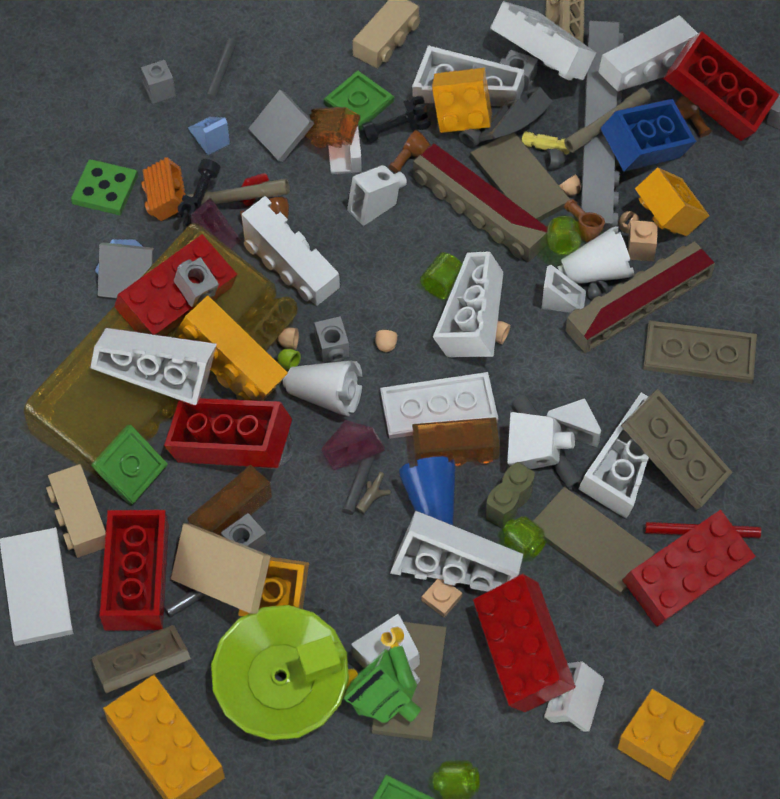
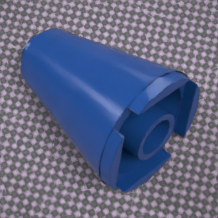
M429 457L417 460L418 466L410 468L409 463L403 465L399 469V474L414 510L453 526L456 469L454 459L449 462L448 457Z

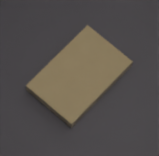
M171 625L96 655L91 659L104 691L108 693L191 658L175 626Z

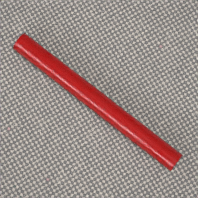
M646 522L645 533L684 535L699 524ZM733 526L742 538H761V527Z

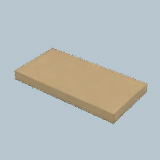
M183 523L171 580L248 613H258L271 556L195 525Z

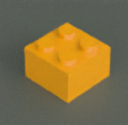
M485 68L434 73L432 90L440 133L488 128L491 126L492 109Z
M658 167L635 188L640 195L639 202L653 213L652 219L655 224L661 229H669L673 234L679 233L687 236L710 216L681 177Z
M270 557L259 608L291 605L303 609L309 562ZM239 609L238 616H245L249 614L248 612Z
M652 689L622 733L618 749L668 781H671L700 736L705 721Z

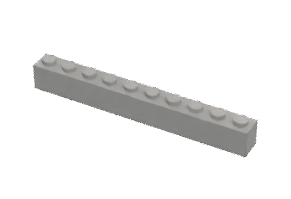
M589 21L587 46L595 51L596 55L586 73L584 128L621 104L622 91H617L599 73L602 55L623 44L624 34L619 33L618 22ZM603 132L593 137L590 142L583 146L581 208L585 212L597 213L604 218L605 225L602 233L618 225V213H613V207L618 208L619 192H614V187L619 185V171H615V166H619V162Z

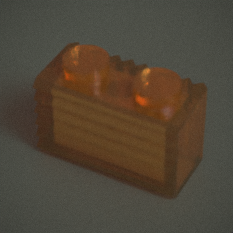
M346 107L311 109L312 113L309 116L314 125L304 137L311 140L313 146L325 148L326 145L342 148V145H352L360 115Z

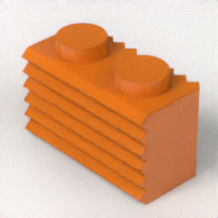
M164 158V160L152 164L151 167L143 169L144 181H142V188L147 195L145 208L151 216H155L160 221L178 213V206L183 202V195H186L183 188L184 182L181 176V168L169 158Z

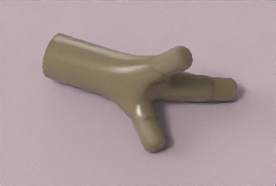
M383 472L378 473L373 484L371 481L366 483V493L355 507L363 515L377 498L391 494L389 489H379L384 476Z

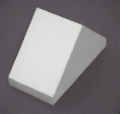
M547 266L542 309L571 313L576 309L584 308L586 291L554 266Z
M585 398L548 411L547 417L554 418L560 424L561 432H573L575 440L598 447L601 429Z

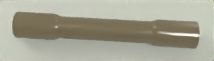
M645 88L639 89L627 97L621 104L564 140L566 148L573 153L590 142L593 137L602 132L600 128L615 111L641 106L651 100L649 92Z
M280 179L215 192L206 191L201 205L205 208L216 204L264 196L286 195L290 193L289 182L287 179Z

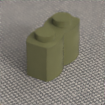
M519 462L510 466L503 476L502 483L497 485L488 496L486 519L502 529L509 526L514 521L518 508L523 506L532 495L535 472Z

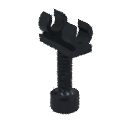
M415 96L410 101L405 100L406 113L402 114V116L400 115L378 124H374L372 120L363 123L362 126L368 142L378 140V135L383 131L399 127L402 124L404 125V123H409L413 132L417 129H428L431 125L430 118L419 122L421 119L428 118L426 112L427 105L423 104L425 103L422 96Z
M209 159L201 160L198 167L201 177L193 197L183 195V202L178 206V212L181 217H183L185 209L189 213L184 219L187 229L193 220H198L194 226L196 232L203 227L202 219L206 218V213L201 203L210 179L217 178L221 166L215 161Z

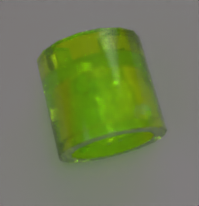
M439 253L421 275L420 282L430 294L440 299H447L451 294L462 263L449 253Z

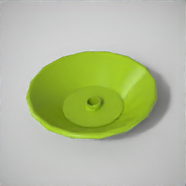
M291 605L261 607L258 613H249L239 618L220 639L211 664L213 692L224 714L244 732L268 740L299 738L323 726L341 705L349 681L347 652L335 629L315 613ZM331 635L334 644L340 642L345 659L340 661L341 671L307 682L296 647ZM282 672L287 677L284 681H278L275 678L276 675Z

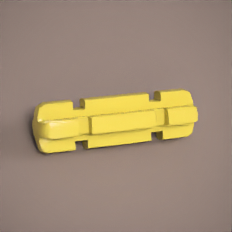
M531 132L523 133L522 142L526 147L532 148V146H535L536 149L541 150L556 148L564 152V154L570 153L565 146V139L558 140L557 137L541 134L535 136Z

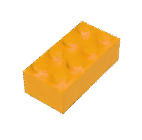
M208 295L185 316L174 333L180 339L217 344L210 370L217 376V380L222 386L230 388L237 395L238 400L263 401L288 374L278 362Z
M152 675L103 708L108 723L163 799H196L225 779L220 762L155 675Z

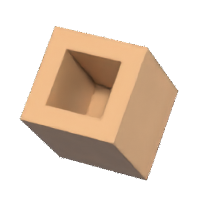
M631 220L628 236L630 260L654 261L657 246V225L655 222Z

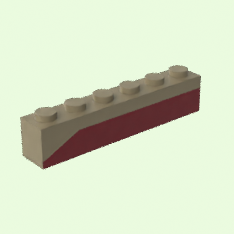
M435 143L413 161V176L420 185H426L437 198L446 200L457 213H463L471 219L474 226L487 231L495 242L503 243L507 246L515 257L529 262L549 244L550 229Z
M695 241L688 246H681L674 254L666 259H659L646 271H639L626 283L617 284L609 293L604 296H597L589 305L582 309L572 311L567 317L566 332L582 351L587 353L711 278L715 262Z

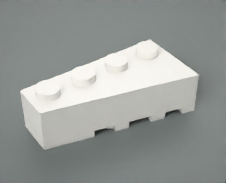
M505 1L502 2L491 26L492 30L523 48L532 56L539 58L546 66L558 70V75L567 80H572V78L583 80L596 55L595 51L538 11Z
M677 16L603 54L599 73L617 91L662 78L666 75L686 43L698 33L682 17Z
M428 46L412 86L413 97L422 96L425 103H435L432 90L434 73L485 68L491 106H503L506 101L520 98L524 88V70Z
M264 196L242 213L244 245L251 254L256 253L261 257L268 269L277 271L285 284L289 286L292 284L305 301L310 300L318 306L340 288L339 273L316 249L310 251L309 244L305 240L306 238L299 231L294 234L286 223L288 219L281 212L276 215L269 207L272 202Z
M471 252L466 254L433 335L434 340L447 357H493L503 271L491 252Z
M106 328L94 347L90 368L197 405L207 385L217 344Z
M642 392L585 474L579 487L580 491L626 519L634 506L649 457L621 427V424L648 397Z
M415 511L398 549L390 573L401 575V572L415 574V578L426 580L427 577L442 579L444 584L449 585L463 583L470 585L471 589L488 592L519 575L523 554Z

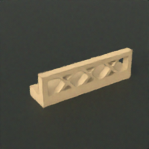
M546 0V18L574 37L570 30L571 27L575 38L584 44V0ZM570 7H571V9H572V11H573V13H574V15H575V18H574L573 14H572L571 11H570Z

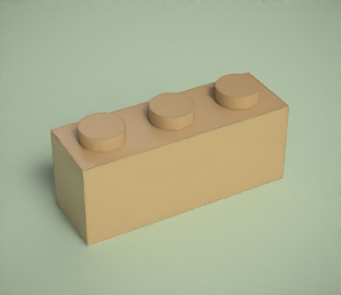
M388 0L353 39V56L375 68H378L383 62H387L393 50L405 42L408 33L411 30L417 29L420 23L419 6L408 0Z
M81 464L48 475L51 486L46 487L51 503H58L59 509L55 510L59 526L66 525L68 533L63 534L68 550L74 549L77 558L104 549L106 531Z

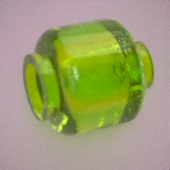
M559 216L549 222L547 227V245L552 252L559 255H569L579 248L581 232L578 222L574 218Z
M526 516L519 517L516 520H509L503 528L502 532L505 534L503 539L504 546L522 553V559L535 558L546 544L543 528Z
M468 760L444 761L440 765L438 772L433 774L434 790L439 791L443 799H471L480 788L479 770L477 767H473L472 763Z

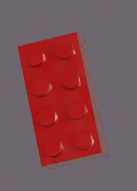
M703 31L686 43L663 78L740 141L756 132L779 96L776 91Z
M201 234L121 291L117 296L114 307L136 332L166 336L179 327L185 316L196 307L190 306L174 282L177 268L180 264L187 260L193 262L200 257L219 283L215 295L210 297L213 301L233 287L238 274L205 236ZM189 277V280L191 282L196 284L201 283L199 279L195 277Z
M200 398L197 405H193L179 400L164 446L179 463L278 468L292 418L282 403L276 401Z
M720 509L635 567L622 581L652 622L658 627L746 566L756 556Z
M108 510L100 619L104 631L163 629L169 533L166 510Z
M521 574L473 599L509 706L522 712H527L576 688L537 581Z

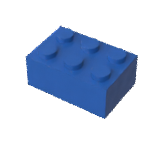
M673 99L615 111L600 128L623 171L678 159L696 143L693 134Z

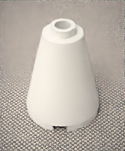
M618 226L610 228L561 259L562 265L557 266L560 272L576 284L634 276L633 267L630 268L628 263L630 257Z
M357 361L291 367L288 374L284 377L283 386L288 394L338 414L350 416L348 412L354 413L360 401L362 385H357V376L362 377V370Z

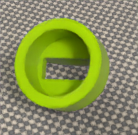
M284 349L277 357L279 364L287 371L291 367L298 366L301 359L300 352L293 349Z

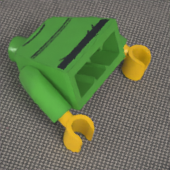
M392 627L391 633L384 632L381 635V642L385 646H390L391 649L389 651L384 649L359 674L355 669H348L349 681L343 699L352 704L357 714L375 718L382 723H387L397 713L409 722H412L421 711V708L411 700L417 683L404 648L399 646L404 640V632L400 627Z

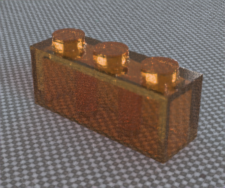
M496 417L412 424L415 466H418L417 460L429 457L444 456L448 457L449 462L454 459L455 466L474 461L490 463L493 460L499 459L500 444Z
M252 465L248 466L187 518L188 524L221 536V532L247 513L251 516L272 498L270 482Z

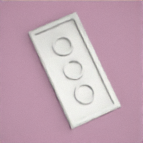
M488 372L380 388L389 439L498 423V415Z
M57 528L1 538L0 548L15 646L73 634Z

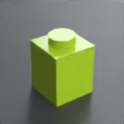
M331 635L296 647L307 682L341 671L340 661L345 659L340 642L334 644Z

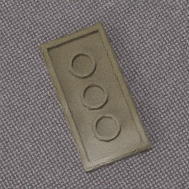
M515 132L502 136L472 151L470 154V158L495 189L538 221H542L565 209V203L570 200Z
M649 320L643 370L752 384L754 380L757 334Z
M658 389L653 391L621 424V427L696 510L701 508L733 473Z
M563 487L529 525L531 532L618 596H621L627 589L622 579L635 567L655 555V551L566 487Z
M403 622L419 652L420 664L413 671L419 677L420 682L417 684L411 700L421 708V711L412 722L406 720L399 713L387 723H382L374 718L372 734L432 741L446 627Z

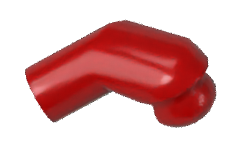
M265 173L246 178L241 187L268 182L269 178ZM256 198L241 200L240 202L250 206L255 202L254 199Z

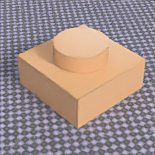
M437 579L423 594L422 602L445 617L462 598L463 593L453 585L444 584V580Z

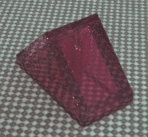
M211 198L191 214L194 236L197 238L203 234L221 256H224L240 241L238 235Z
M345 420L322 447V452L333 470L385 451L384 445L372 427Z

